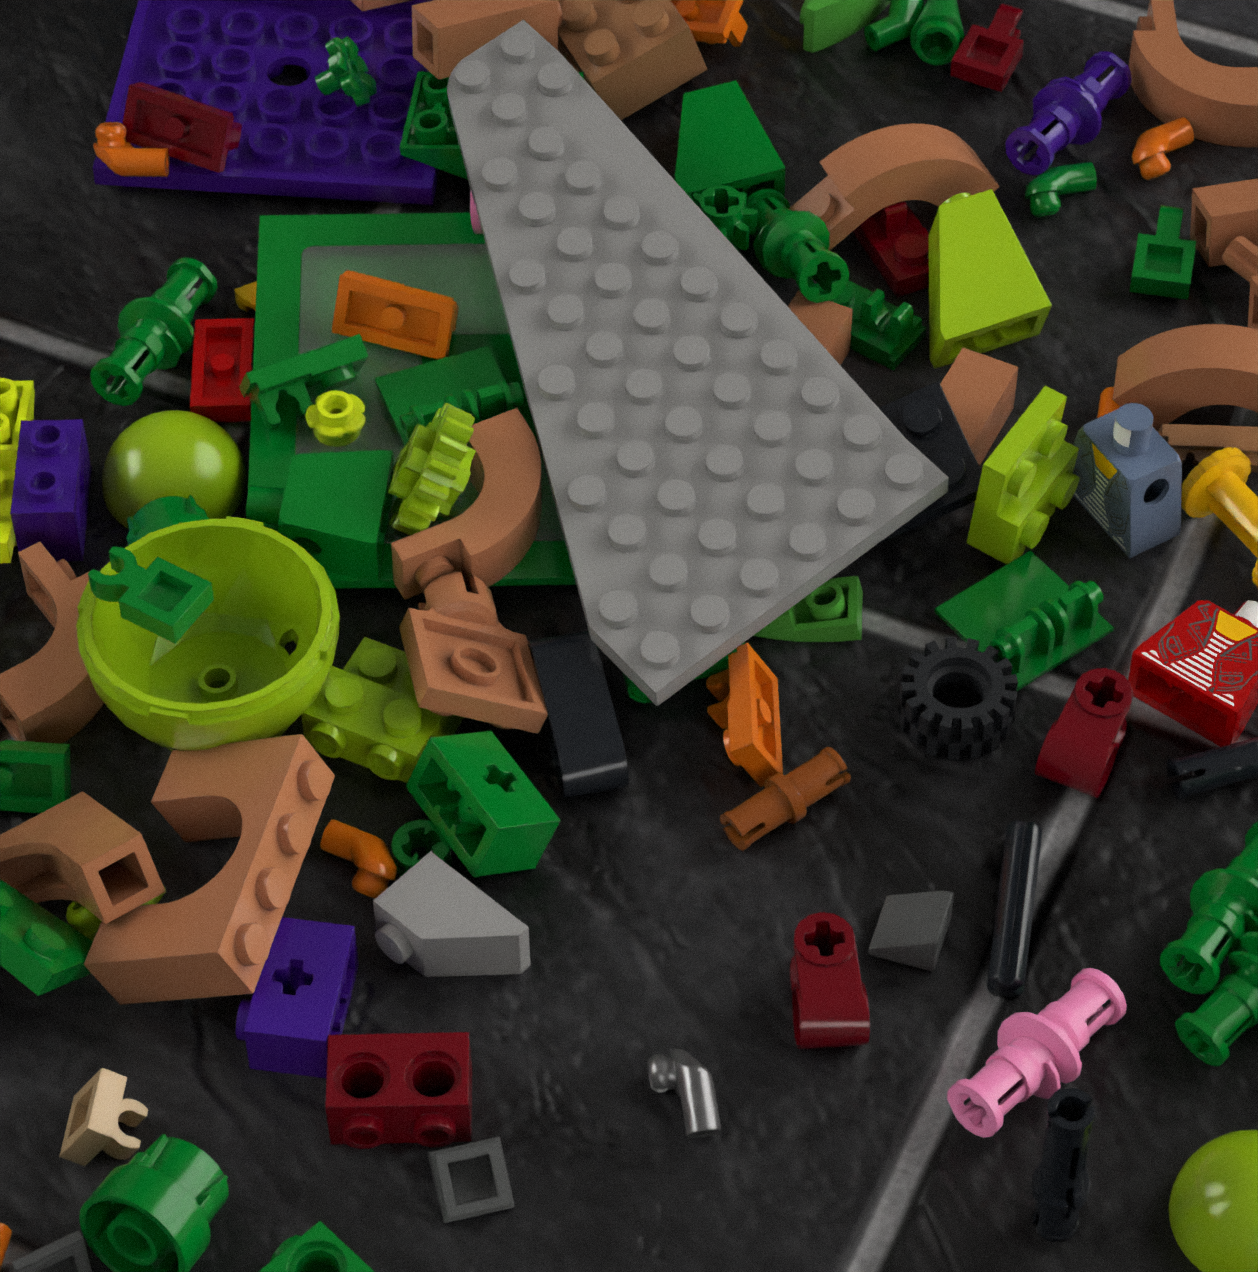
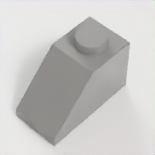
M429 852L373 900L376 924L375 939L379 947L391 960L399 964L405 961L424 977L522 974L531 966L529 927L432 852Z

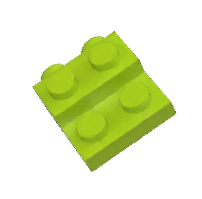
M1046 385L985 461L982 468L967 544L1005 564H1009L1024 553L1025 547L1033 549L1039 543L1055 508L1064 509L1067 506L1080 480L1079 476L1073 474L1079 448L1064 441L1068 426L1061 422L1067 396Z
M367 637L363 638L343 669L331 667L316 700L301 714L304 737L319 753L330 758L341 757L369 768L383 779L400 780L405 783L408 782L429 738L454 735L465 718L456 715L441 716L428 709L418 707L405 652Z

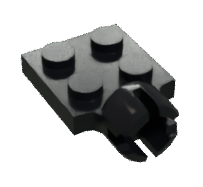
M939 381L881 406L879 409L911 444L949 477L948 492L878 544L976 501L982 471Z

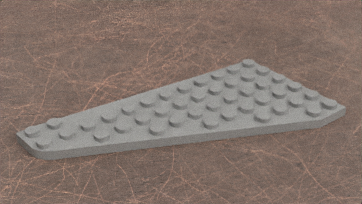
M522 20L466 56L455 66L447 85L449 108L590 638L658 706L948 492L949 477L901 434L564 56L526 21Z

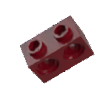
M469 1032L328 1035L325 1109L330 1145L346 1144L353 1148L368 1149L383 1143H418L426 1147H443L452 1142H471L472 1062ZM435 1090L447 1092L437 1097H429L424 1095L427 1092ZM361 1092L376 1093L368 1098L353 1097Z

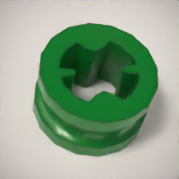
M419 819L410 821L401 826L393 835L391 850L399 878L420 861L418 853H415L413 857L411 856V850L419 847H425L427 854L433 850L436 856L452 867L451 847L431 820Z

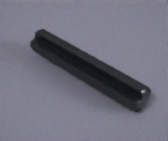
M1015 820L1009 823L1006 829L987 981L988 991L996 997L1006 996L1013 999L1021 996L1024 992L1042 840V829L1035 822L1024 823L1020 820Z

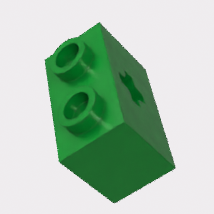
M492 731L430 737L405 786L473 878L535 869L561 821Z

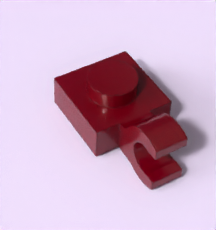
M1002 3L988 29L972 24L951 60L950 76L1002 92L1023 55L1024 40L1019 39L1021 30L1016 29L1023 10Z

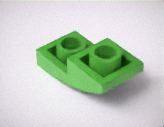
M805 0L799 17L800 24L804 25L803 50L814 53L843 41L869 24L888 6L890 1Z
M858 576L829 579L753 636L795 642L862 640L863 590Z

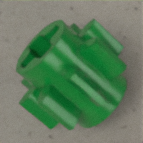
M726 185L709 187L702 194L694 193L692 200L737 251L739 249L746 251L749 247V234L755 233L757 229L758 214L756 209L746 208L747 194L745 192L740 193L735 188Z

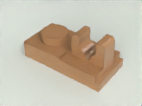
M1162 424L1158 430L1163 439L1179 455L1182 464L1186 458H1191L1192 464L1197 466L1204 458L1218 450L1236 447L1249 458L1251 472H1258V427Z

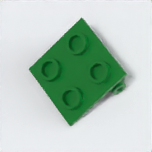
M488 345L374 378L377 389L404 446L411 437L415 426L420 424L426 427L429 421H433L437 409H442L445 402L472 414L475 417L473 424L518 408L520 411L518 406L524 404L523 394L518 382L506 383Z
M1031 550L939 605L934 610V613L966 643L968 638L979 640V652L983 653L989 645L999 650L997 662L1007 658L1012 664L1011 675H1017V691L1107 636L1114 629L1098 613V605L1103 602L1104 597L1100 587L1094 581L1090 580L1086 583L1075 581L1068 586Z

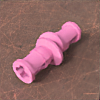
M1093 968L1082 969L1071 980V989L1058 1001L1050 1002L1038 1015L1030 1012L1013 1013L1005 1019L998 1030V1050L987 1059L986 1065L971 1079L958 1080L947 1092L948 1103L957 1121L976 1136L983 1138L992 1137L1003 1126V1116L1015 1105L1025 1102L1032 1095L1050 1099L1061 1088L1060 1082L1067 1084L1074 1081L1080 1075L1082 1068L1079 1052L1089 1043L1090 1037L1103 1025L1116 1024L1126 1013V1000L1119 986L1100 970ZM1110 999V1003L1103 1008L1102 1005ZM970 1097L971 1101L965 1105L964 1101Z

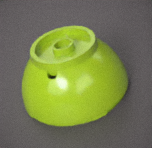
M226 516V519L183 522L151 532L125 547V549L134 554L137 565L145 569L159 557L212 583L213 602L176 644L122 618L119 602H107L97 598L91 592L88 581L77 607L79 616L76 628L79 653L94 689L106 706L125 726L170 751L206 750L225 743L280 737L316 700L333 664L340 622L336 591L324 567L303 547L277 531L265 527L263 522ZM110 562L100 571L104 575L118 574V572L111 568ZM293 641L297 647L289 656L284 647L287 643Z

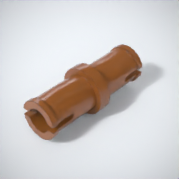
M827 746L819 754L788 774L783 775L777 772L765 780V789L732 810L720 815L721 824L724 826L729 823L731 824L723 828L730 841L739 850L744 851L753 842L787 821L790 824H795L804 818L807 813V807L838 787L850 782V773L845 771L839 774V772L847 769L842 757L833 748Z

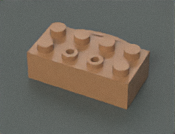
M558 0L563 18L562 25L558 28V51L577 72H584L585 81L620 120L625 119L708 70L688 24L671 0Z

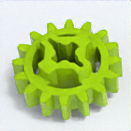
M445 402L442 409H437L433 421H429L426 427L420 424L415 426L411 437L396 459L392 469L394 470L392 481L387 490L388 493L397 496L390 510V513H392L389 520L391 528L410 536L428 529L430 522H434L437 515L443 518L449 515L453 504L460 493H463L471 475L470 467L476 450L466 445L474 431L472 425L475 417L472 414Z

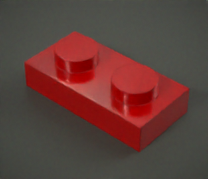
M254 318L195 320L190 412L207 417L214 422L251 421V400L249 396L243 398L239 386L245 374L253 370Z

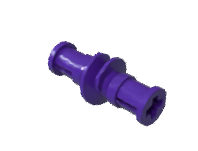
M1102 51L1095 53L1086 62L1084 72L1081 75H1077L1073 79L1064 76L1050 80L1033 98V117L1030 124L1018 127L1007 137L1005 143L1006 154L1014 167L1024 174L1039 175L1052 165L1054 154L1057 151L1063 150L1069 144L1083 145L1093 141L1101 130L1102 117L1100 113L1106 108L1110 100L1120 98L1130 88L1132 76L1128 65L1114 53ZM1113 66L1114 70L1100 82L1101 74L1108 67ZM1037 144L1039 147L1036 153L1028 160H1025L1023 157Z

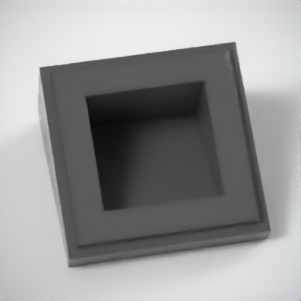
M930 891L886 896L869 946L868 955L934 972L951 920L954 893L949 891Z
M500 1137L427 1153L444 1223L515 1207Z
M79 1230L6 1264L8 1272H92L85 1242Z

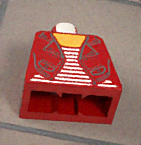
M1198 600L1133 651L1128 681L1132 685L1133 697L1219 747L1236 743L1258 704V602L1247 600L1241 604L1234 614L1209 600Z

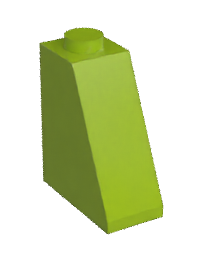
M986 190L974 195L964 192L948 198L939 205L928 236L929 359L934 369L953 363L962 348L981 354L1039 335L1052 307L993 190Z

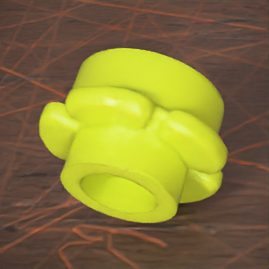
M338 390L328 391L316 397L315 404L307 408L305 418L307 425L313 428L314 436L319 442L331 447H341L351 444L359 437L366 421L365 416L362 414L365 411V406L361 399L354 394H347Z

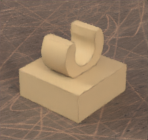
M101 1068L74 1095L59 1157L86 1166L101 1150L115 1159L125 1160L140 1148L141 1140L124 1134L118 1125V1122H122L127 1126L136 1127L148 1113V1108L141 1102L134 1099H123L127 1082L126 1076Z

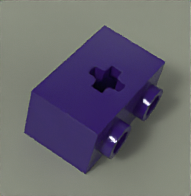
M83 419L21 421L10 513L19 552L41 542L56 562L61 559L66 561H83L92 473Z
M282 917L252 999L243 998L237 1013L236 1038L237 1040L245 1041L250 1069L327 1078L328 1035H341L343 1033L359 966L354 926Z

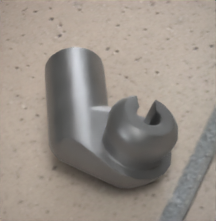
M670 1049L669 1055L656 1054L650 1057L648 1060L650 1086L659 1093L675 1089L676 1093L681 1097L687 1137L702 1138L720 1133L721 1125L715 1087L709 1070L682 1049Z

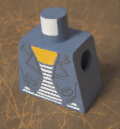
M1138 403L1125 404L1119 409L1084 424L1078 430L1073 444L1079 448L1073 474L1080 477L1073 496L1129 559L1180 535L1182 462L1176 451L1152 427L1154 417L1151 410Z

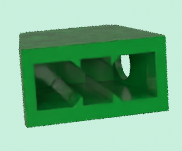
M392 450L298 453L290 459L285 488L250 485L246 502V519L263 522L268 525H278V532L303 547L324 567L325 571L369 582H379L389 520L391 518L390 510L395 496L387 491L394 470H392L394 467V453Z

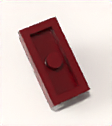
M143 82L129 85L122 123L126 127V142L144 148H167L170 157L220 173L225 169L228 151L239 147L242 124L233 122L234 116L231 112L191 100L188 97Z
M905 201L879 210L852 231L896 297L929 287V233L921 225Z

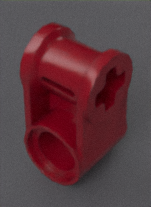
M1107 668L1091 669L1081 675L1058 721L1055 720L1044 740L1036 763V775L1095 798L1099 797L1110 775L1117 752L1124 740L1127 728L1126 716L1131 708L1133 699L1132 685L1124 675Z
M819 912L810 914L802 919L795 929L793 942L794 956L791 959L789 973L792 989L793 1027L797 1048L809 1049L868 1045L870 1037L869 1004L866 987L861 980L856 940L852 926L844 918L833 913Z

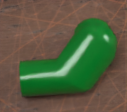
M886 0L890 1L889 16L864 28L865 39L869 47L874 51H878L910 37L911 31L924 8V0Z
M1092 162L1051 167L1042 174H1039L1025 188V199H1030V212L1032 215L1043 217L1056 214L1061 207L1058 195L1095 190L1097 185L1095 167Z

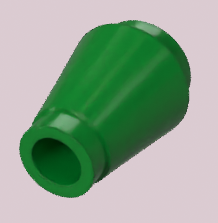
M926 1L910 35L913 50L924 62L931 65L949 63L964 40L965 34L957 1Z

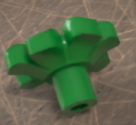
M348 36L343 39L335 37L329 40L325 47L330 55L328 57L330 69L316 75L315 80L319 90L323 95L327 96L342 88L347 96L353 97L357 106L369 103L370 97L377 93L375 79L367 74L369 70L361 56H358V46Z

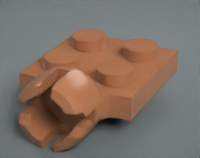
M462 572L443 574L431 581L424 591L426 603L419 602V610L408 608L399 626L418 707L428 709L441 716L456 715L487 722L500 729L508 730L514 728L539 734L548 716V712L536 675L531 651L527 645L526 635L510 631L501 625L498 621L491 590L479 577L473 575L469 579L472 593L466 590Z

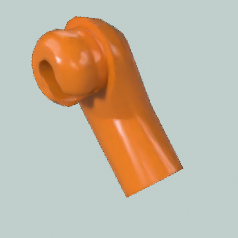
M1181 117L1149 129L1140 135L1136 141L1131 158L1134 165H1139L1142 178L1149 181L1170 171L1171 164L1165 154L1193 143L1194 131L1190 122L1185 117Z
M104 122L96 127L95 135L97 142L93 144L95 154L115 174L133 177H168L169 152L167 148H134L131 143L126 142V127L119 122Z

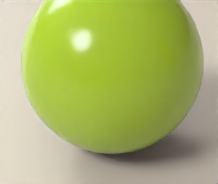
M180 410L153 413L132 423L114 441L105 459L102 472V494L105 505L111 515L126 528H128V516L133 518L144 505L166 496L188 498L189 495H192L196 503L206 511L208 518L226 519V516H231L240 506L248 487L246 463L237 443L231 435L207 417Z
M1239 1130L1226 1133L1204 1144L1186 1161L1173 1184L1169 1199L1171 1229L1183 1253L1202 1272H1258V1130Z

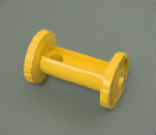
M1227 447L1204 458L1191 470L1188 477L1182 483L1181 508L1192 518H1203L1215 513L1258 558V496L1245 484L1251 472V462L1240 449ZM1258 560L1252 571V582L1257 588Z

